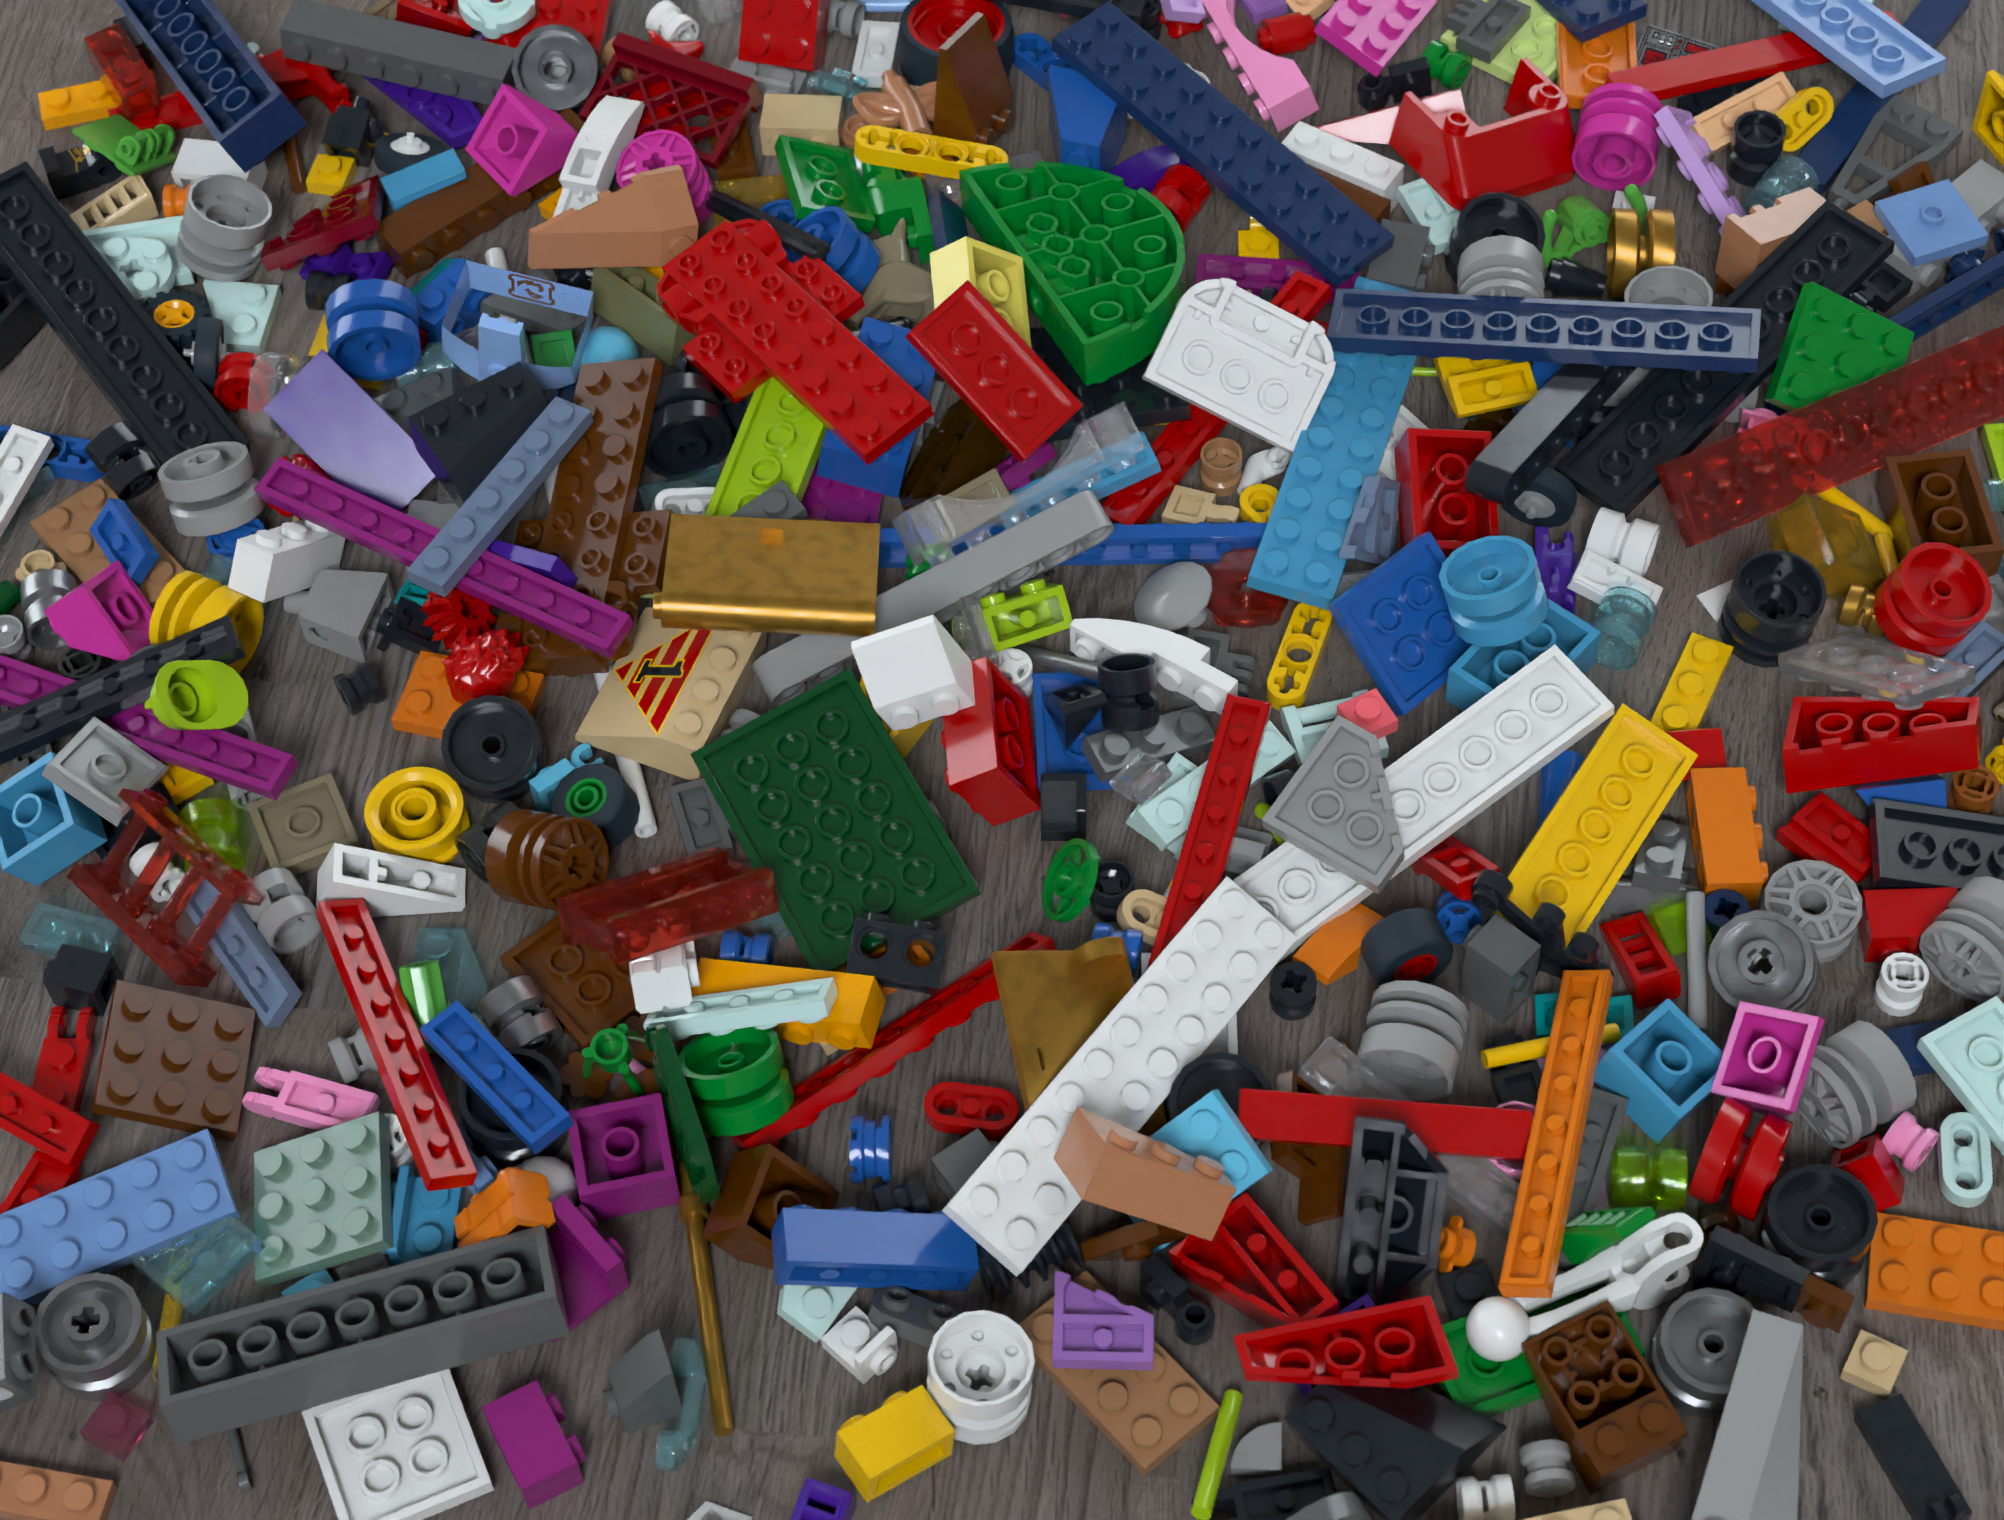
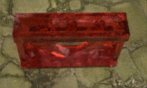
M719 847L557 898L564 943L571 946L581 943L587 944L611 955L612 962L618 965L776 913L779 909L773 870L767 867L753 869L729 860L726 850Z

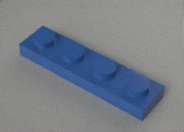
M458 1000L420 1028L424 1040L535 1155L574 1125L570 1114Z

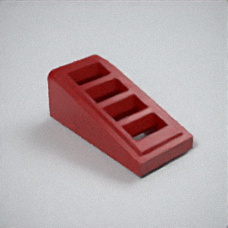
M1643 911L1599 924L1600 933L1638 1009L1661 1004L1667 998L1673 1000L1681 995L1680 971ZM1638 933L1641 934L1640 937L1624 942L1620 941V939L1629 937ZM1655 965V966H1653V967H1650V968H1647V969L1638 971V970H1640V969H1643V968H1646V967Z

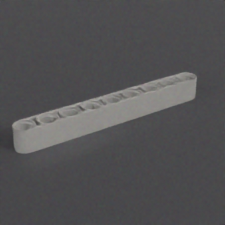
M1092 490L1077 493L876 596L875 634L930 615H934L941 624H944L969 611L968 609L979 606L980 597L999 591L1006 592L1101 543L1113 533L1115 527ZM802 634L760 656L753 663L752 669L772 705L780 706L848 668L851 671L858 668L851 649V642L864 637Z

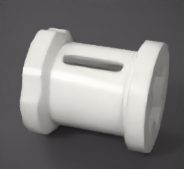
M153 842L140 848L132 856L129 867L134 875L143 877L150 886L148 892L152 899L156 902H163L177 897L185 889L188 877L182 869L173 866L168 859L169 852L167 848L159 842Z

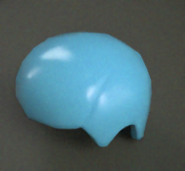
M599 326L589 332L581 364L641 359L635 341L619 327Z

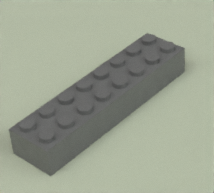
M544 1225L536 1226L157 1331L160 1407L177 1443L182 1444L570 1335L558 1264Z

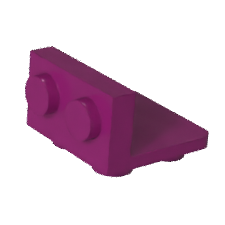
M563 1194L552 1203L556 1228L547 1235L558 1264L569 1332H571L628 1289L630 1284L623 1265L628 1261V1258L620 1245L612 1237L604 1240L596 1231L599 1225L586 1206L581 1204L576 1208L566 1195ZM561 1338L550 1340L549 1342H556Z

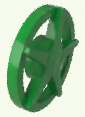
M1080 838L1069 840L1057 851L1048 867L1042 888V906L1044 913L1051 920L1059 923L1070 922L1080 914L1085 906L1089 907L1091 904L1089 899L1095 887L1098 862L1101 860V857L1097 854L1094 845L1089 841ZM1080 848H1083L1086 854V860L1082 864ZM1053 891L1057 896L1061 897L1056 910L1053 903Z

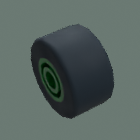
M586 764L572 770L560 780L553 792L550 810L551 814L590 820L601 830L609 850L619 846L630 836L638 822L640 806L636 793L614 768L603 764Z

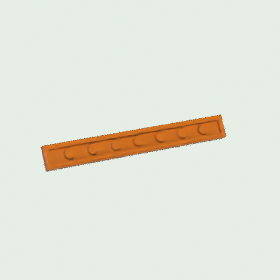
M1610 969L1563 971L1498 1285L1502 1297L1552 1298L1614 981Z

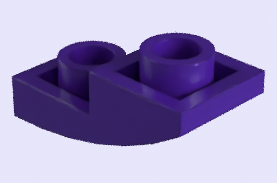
M1161 145L1126 159L1107 173L1123 178L1124 186L1135 191L1143 188L1150 193L1169 166L1179 164L1190 168L1193 167L1167 145Z
M344 242L340 243L339 248L330 254L318 256L315 253L308 256L299 272V275L304 280H307L311 270H323L331 276H336L338 273L354 274L356 280H385L394 262L386 251L354 254L347 243Z

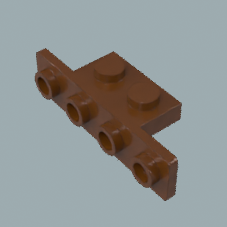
M1346 1043L1312 1052L1308 1056L1307 1080L1293 1070L1278 1074L1276 1091L1350 1097L1352 1048ZM1271 1142V1160L1300 1179L1298 1222L1304 1226H1309L1340 1217L1343 1212L1347 1148Z

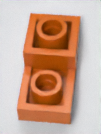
M1358 903L1346 913L1322 925L1294 954L1292 961L1300 962L1310 967L1315 973L1316 979L1328 986L1357 969L1361 954V941L1368 930L1384 919V917L1362 903Z

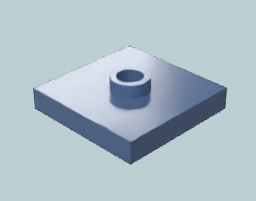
M1949 179L1875 202L1873 212L1913 268L1987 244L1989 234Z

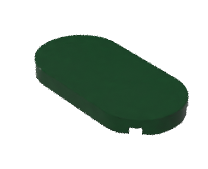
M663 1022L646 1027L644 1034L647 1050H650V1053L655 1052V1055H652L653 1074L659 1093H661L663 1105L694 1194H697L698 1202L702 1203V1205L719 1200V1187L711 1154L669 1031Z

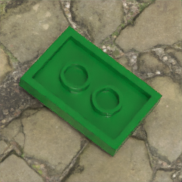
M779 134L774 148L796 219L802 220L813 211L826 206H838L854 221L858 230L870 234L876 220L852 149Z

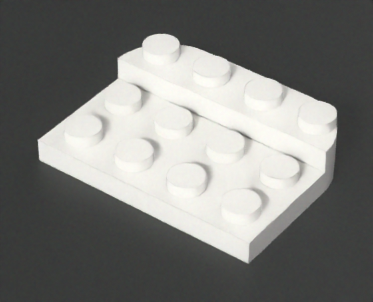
M1221 277L1220 279H1210L1197 283L1177 302L1176 309L1142 379L1293 455L1301 430H1307L1335 370L1336 361H1334L1330 341L1324 334L1325 330L1313 320L1308 323L1236 286L1237 282L1232 279Z

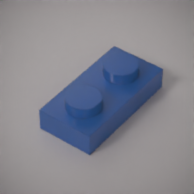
M109 498L89 531L109 562L113 563L118 559L139 588L160 555L124 500Z

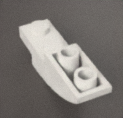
M606 95L598 103L582 126L562 169L559 181L563 189L553 217L570 208L580 210L598 200L597 195L609 189L613 176L616 174V165L620 154L633 140L645 107L642 101Z
M1084 618L1074 619L1070 624V651L1075 653L1078 658L1099 662L1105 657L1123 653H1140L1152 656L1156 662L1157 681L1164 688L1170 691H1177L1194 700L1201 708L1207 711H1215L1220 715L1222 714L1227 694L1238 696V680L1210 666V648L1190 638L1165 629L1124 620Z

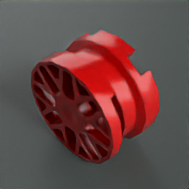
M247 352L231 353L223 357L218 366L219 377L214 387V396L218 403L236 413L238 408L247 409L248 415L263 412V408L273 398L276 370L272 363L264 357Z

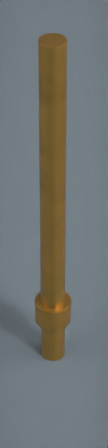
M681 1163L678 1165L682 1196L678 1199L680 1221L686 1225L714 1434L724 1437L734 1433V1424L708 1241L702 1236L705 1220L709 1217L707 1204L702 1205V1203L698 1202V1196L694 1194L684 1164Z

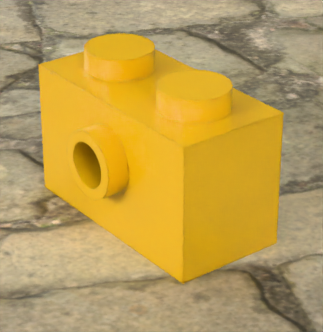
M920 1385L909 1392H896L885 1400L881 1408L866 1416L858 1414L848 1419L836 1433L834 1457L866 1503L951 1456L955 1430L923 1385Z

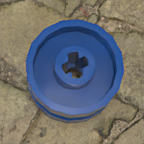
M826 206L815 210L794 226L829 244L830 251L826 254L827 260L825 263L858 293L869 284L879 265V248L867 235L857 229L854 221L838 206ZM783 247L788 259L793 264L803 257Z
M366 279L342 285L329 295L325 304L328 354L353 379L366 381L389 380L407 373L417 365L421 357L418 307L416 297L408 288L393 281Z

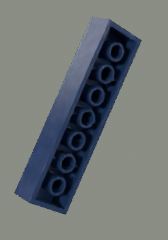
M115 0L217 142L245 173L262 163L270 153L285 141L292 139L300 129L307 125L304 118L213 0Z

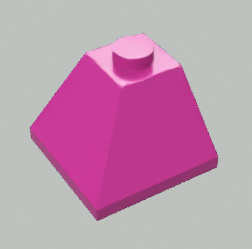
M502 84L465 150L510 196H517L562 169L578 133L557 112L513 87Z
M118 559L44 610L54 632L62 637L71 648L124 661L140 648L150 645L149 626L153 608Z
M1740 1001L1711 1093L1724 1100L1729 1096L1751 1105L1752 1112L1765 1115L1772 1113L1782 1118L1794 1114L1825 1020L1818 1016Z

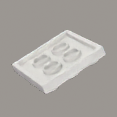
M450 1369L301 1411L338 1520H423L494 1491Z

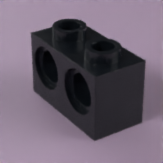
M865 913L864 919L855 917L845 973L875 976L879 986L937 995L948 933L938 932V925L924 921H911L910 927L892 924V917L878 913ZM875 937L884 942L887 952L881 958L871 959L862 953L860 944L867 938ZM916 945L925 946L930 950L933 961L927 966L917 967L908 960L907 951Z

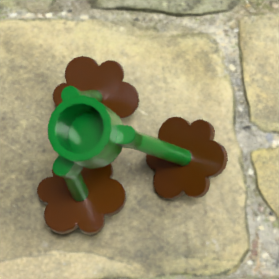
M649 1013L643 1014L640 1018L630 1016L626 1019L625 1024H619L617 1029L607 1028L599 1031L593 1037L590 1047L584 1048L582 1052L574 1051L569 1055L568 1064L563 1065L559 1073L563 1085L570 1087L569 1093L573 1098L580 1099L586 1095L592 1100L601 1099L607 1091L606 1083L611 1081L613 1073L620 1072L623 1076V1086L618 1087L614 1091L612 1096L613 1102L659 1093L652 1069H645L637 1075L629 1067L632 1058H635L639 1063H642L644 1059L647 1062L653 1063L652 1055H655V1052L650 1053V1050H647L643 1026Z

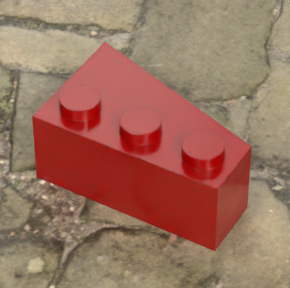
M1247 1192L1229 1204L1212 1241L1190 1234L1168 1251L1175 1272L1266 1328L1327 1317L1341 1311L1336 1297Z

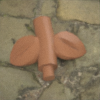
M889 69L882 74V93L863 92L856 94L852 98L855 109L870 125L894 129L901 125V129L905 131L933 135L928 121L934 122L936 81L924 84L913 91L905 77L897 75L895 70Z

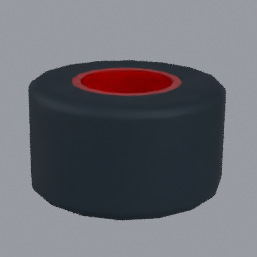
M1409 908L1392 913L1368 930L1361 941V954L1375 982L1380 987L1382 984L1393 981L1431 982L1444 972L1452 961L1453 947L1438 918L1431 910Z

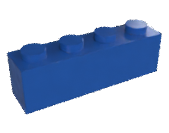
M796 1205L790 1208H782L771 1231L776 1285L859 1288L900 1286L905 1289L966 1291L979 1270L976 1241L943 1211L921 1214L909 1213L904 1209L874 1212L862 1211L856 1207L826 1210L814 1209L809 1205Z

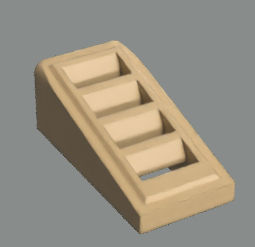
M139 174L134 177L131 175L70 216L83 231L147 221L159 216L152 194ZM108 213L110 214L106 218H103V215H106ZM94 219L96 224L90 228L87 222Z

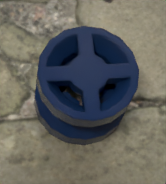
M1721 889L1707 896L1705 899L1706 942L1711 944L1719 929L1731 920L1727 916L1721 915V913H1726L1734 918L1737 915L1750 912L1749 903L1743 895L1734 890Z

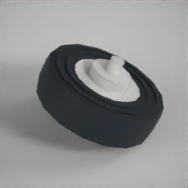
M413 132L392 133L382 136L376 141L374 163L379 170L389 175L445 152V147L440 141L426 135Z

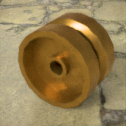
M1612 209L1606 255L1608 298L1624 299V293L1630 280L1644 270L1657 266H1675L1676 240L1673 210L1650 209L1645 215L1641 234L1640 218L1635 209Z

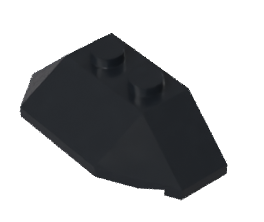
M1355 1116L1349 1150L1334 1296L1339 1301L1341 1310L1366 1294L1375 1303V1306L1395 1303L1437 1268L1449 1172L1405 1121Z

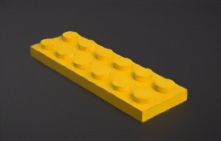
M1622 703L1507 876L1514 887L1509 900L1531 919L1539 905L1543 902L1552 903L1561 908L1566 915L1563 929L1567 947L1575 932H1586L1698 754ZM1496 911V912H1495V913H1497L1498 915H1500L1502 918H1504L1505 920H1507L1508 922H1510V921H1509L1506 917H1504L1499 911Z

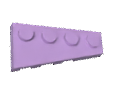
M1666 105L1654 114L1659 123L1656 131L1663 143L1669 148L1673 146L1680 159L1677 161V165L1687 180H1694L1701 191L1697 195L1698 199L1710 215L1715 213L1722 225L1718 228L1722 237L1725 217L1727 215L1735 213L1739 217H1743L1747 214L1735 196L1732 195L1728 198L1725 193L1730 188L1729 181L1723 170L1719 169L1715 163L1708 162L1706 156L1712 150L1706 139L1700 137L1690 128L1696 124L1691 112Z

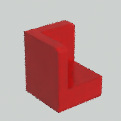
M1878 1133L1861 1139L1850 1147L1833 1151L1830 1166L1847 1171L1862 1182L1874 1199L1877 1212L1901 1203L1905 1181Z

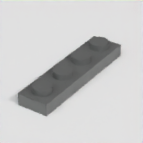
M1592 1088L1566 1223L1584 1212L1593 1211L1629 1102L1627 1098ZM1561 1249L1557 1269L1568 1272L1575 1268L1576 1264L1572 1266Z

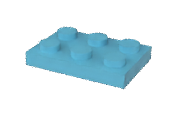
M1218 1089L1208 1093L1149 1137L1169 1144L1195 1158L1202 1155L1222 1164L1225 1167L1224 1174L1237 1188L1232 1200L1274 1170ZM1129 1215V1217L1131 1218V1220L1133 1221V1223H1137V1222H1139V1221L1144 1220V1219H1141V1218H1138V1217ZM1175 1241L1154 1247L1152 1250L1157 1254Z

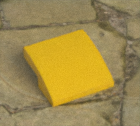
M1433 358L1443 390L1457 418L1524 405L1538 393L1529 361L1518 363L1511 360Z

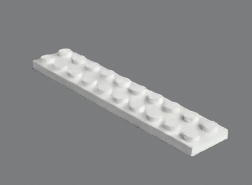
M1553 645L1384 769L1404 850V860L1390 880L1614 715V705L1556 645ZM1287 841L1233 880L1298 937L1278 962L1303 945L1322 925L1346 913L1374 892Z
M1227 876L942 1211L1017 1277L1082 1200L1053 1159L1077 1106L1138 1132L1171 1092L1172 1083L1182 1068L1206 1050L1298 937Z

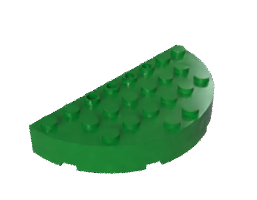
M1035 161V168L1011 169V162L959 171L962 209L965 216L985 244L1023 257L1027 303L1086 386L1107 381L1110 377L1134 366L1155 351L1176 309L1177 302L1186 293L1184 237L1178 222L1160 200L1143 188L1135 191L1124 186V179L1119 176L1089 167L1066 163Z

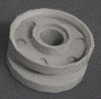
M1804 859L1788 863L1773 873L1765 887L1759 910L1777 912L1796 922L1815 946L1819 962L1824 963L1836 959L1848 949L1862 917V897L1856 883L1843 870L1824 861ZM1803 909L1814 911L1817 915L1806 913Z

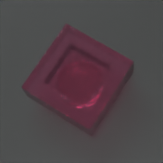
M109 1391L79 1433L84 1441L125 1462L154 1421L148 1412Z

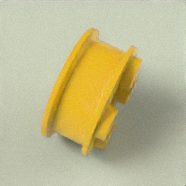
M409 767L391 773L372 789L365 803V822L371 834L374 849L378 852L445 864L452 861L459 853L455 846V837L470 827L469 816L458 784L449 775L434 768ZM423 816L418 820H414L415 817Z

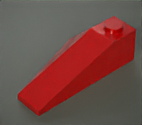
M1430 1295L1233 1336L1245 1381L1413 1388L1459 1378L1458 1368Z

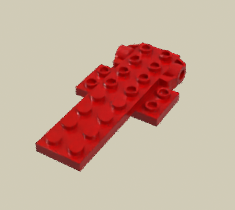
M745 219L729 223L725 220L662 267L664 275L656 287L658 301L665 313L675 324L680 325L684 330L696 336L682 347L685 357L735 404L769 378L773 377L867 465L871 464L934 415L932 406L926 399L842 325L843 322L865 306L862 295L819 257L813 260L804 255L793 264L783 249L781 238L767 221L763 219L760 221Z

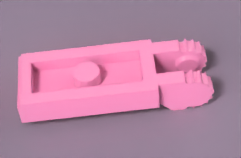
M264 1066L258 1068L254 1080L264 1088L280 1092L278 1098L248 1091L242 1100L244 1107L252 1111V1113L261 1114L269 1118L275 1117V1119L317 1131L375 1113L381 1104L378 1095L369 1091L293 1070L288 1073Z

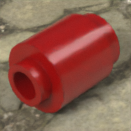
M1300 12L1263 19L1262 27L1256 30L1259 49L1275 56L1307 50L1309 45L1316 43L1315 25L1311 15H1302Z

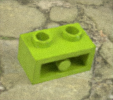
M1038 578L1020 584L1021 592L1005 597L1004 591H999L980 597V605L968 609L980 650L996 653L1070 628L1073 619L1063 585L1046 583L1044 578Z

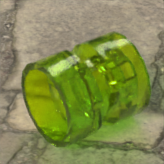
M204 798L187 804L179 815L186 874L193 879L200 867L215 868L223 881L237 876L243 870L245 864L242 842L239 840L241 830L237 807L230 801L221 798Z
M1616 1144L1613 1152L1611 1173L1612 1206L1615 1208L1642 1207L1645 1202H1650L1654 1210L1682 1212L1685 1207L1688 1167L1686 1149L1657 1147L1653 1154L1647 1153L1644 1146Z

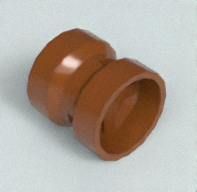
M1979 765L1978 769L1956 771L1951 782V789L1946 797L1947 809L1990 815L1993 802L1999 791V781L1996 775L1982 765Z

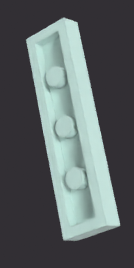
M1270 720L1267 724L1249 789L1289 761L1296 753V750ZM1208 760L1139 808L1134 814L1133 818L1161 852L1186 835Z
M834 977L692 996L693 1001H691L690 1006L668 1009L667 1006H663L662 1011L649 1013L643 1026L646 1030V1027L663 1022L669 1031L672 1042L695 1034L710 1033L714 1036L728 1034L734 1029L755 1027L759 1030L773 1028L779 1023L793 1021L810 1024L829 1017L838 996Z

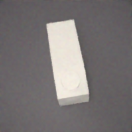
M334 843L318 870L316 909L319 901L363 898L371 917L460 912L465 908L466 869Z

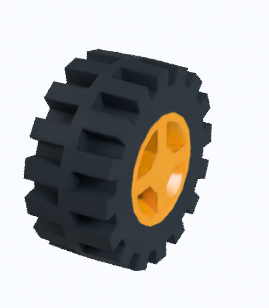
M169 289V294H164L163 291L156 293V299L149 297L145 300L146 306H141L185 362L190 361V357H184L183 352L184 349H191L192 342L195 341L199 319L203 317L213 318L209 303L206 299L203 300L202 295L196 292L191 295V291L183 289L182 293H177V289Z

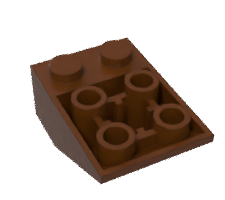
M1608 1300L1521 1343L1522 1352L1558 1437L1569 1445L1570 1461L1590 1494L1677 1451L1689 1431Z

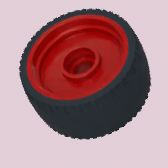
M989 0L911 1L906 6V9L903 10L898 31V57L903 77L912 86H922L937 81L939 47L976 12H980L985 15L1008 78L1013 60L1014 31L1012 19L1007 8L1000 2Z

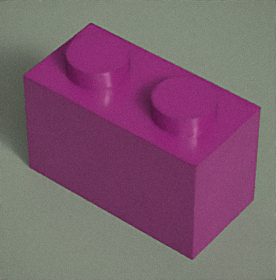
M537 1380L482 1406L488 1426L529 1510L584 1483L579 1464L586 1461L585 1455L574 1433L567 1437L564 1436L558 1423L566 1420L553 1392L544 1396Z

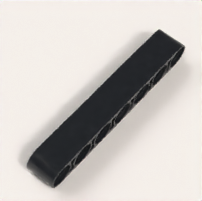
M1564 364L1475 458L1465 479L1466 492L1505 507L1512 505L1637 367Z

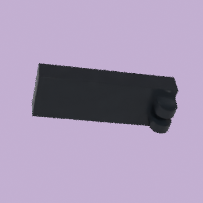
M1902 1393L1856 1412L1853 1419L1912 1520H1969L1973 1513Z

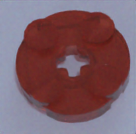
M1257 549L1229 551L1221 556V561L1215 564L1212 569L1211 565L1207 569V572L1212 577L1213 587L1207 608L1212 612L1213 620L1220 626L1239 628L1271 626L1280 621L1282 612L1288 605L1289 599L1254 589L1256 591L1252 593L1238 591L1243 583H1247Z

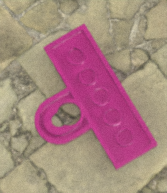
M1337 0L1319 21L1314 32L1377 77L1440 0Z

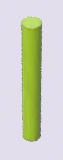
M1226 1390L1223 1395L1191 1509L1192 1516L1198 1520L1210 1519L1244 1399L1243 1395L1237 1390Z

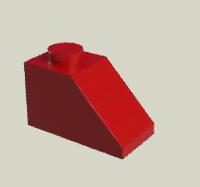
M1957 887L1863 890L1861 896L1862 917L1858 924L1864 962L1883 963L1887 957L1901 952L1916 956L1920 952L1921 934L1934 923L1935 918L1948 909L1949 902L1958 893Z

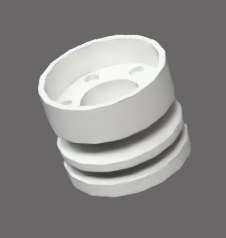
M987 1310L964 1312L946 1321L933 1336L928 1353L926 1391L954 1428L955 1440L974 1445L996 1443L1013 1434L1023 1423L1031 1402L1035 1365L1032 1342L1023 1328L1003 1314Z

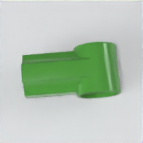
M426 960L401 966L399 968L400 981L407 1005L428 1055L437 1053L424 1040L420 1028L448 1008L440 960Z

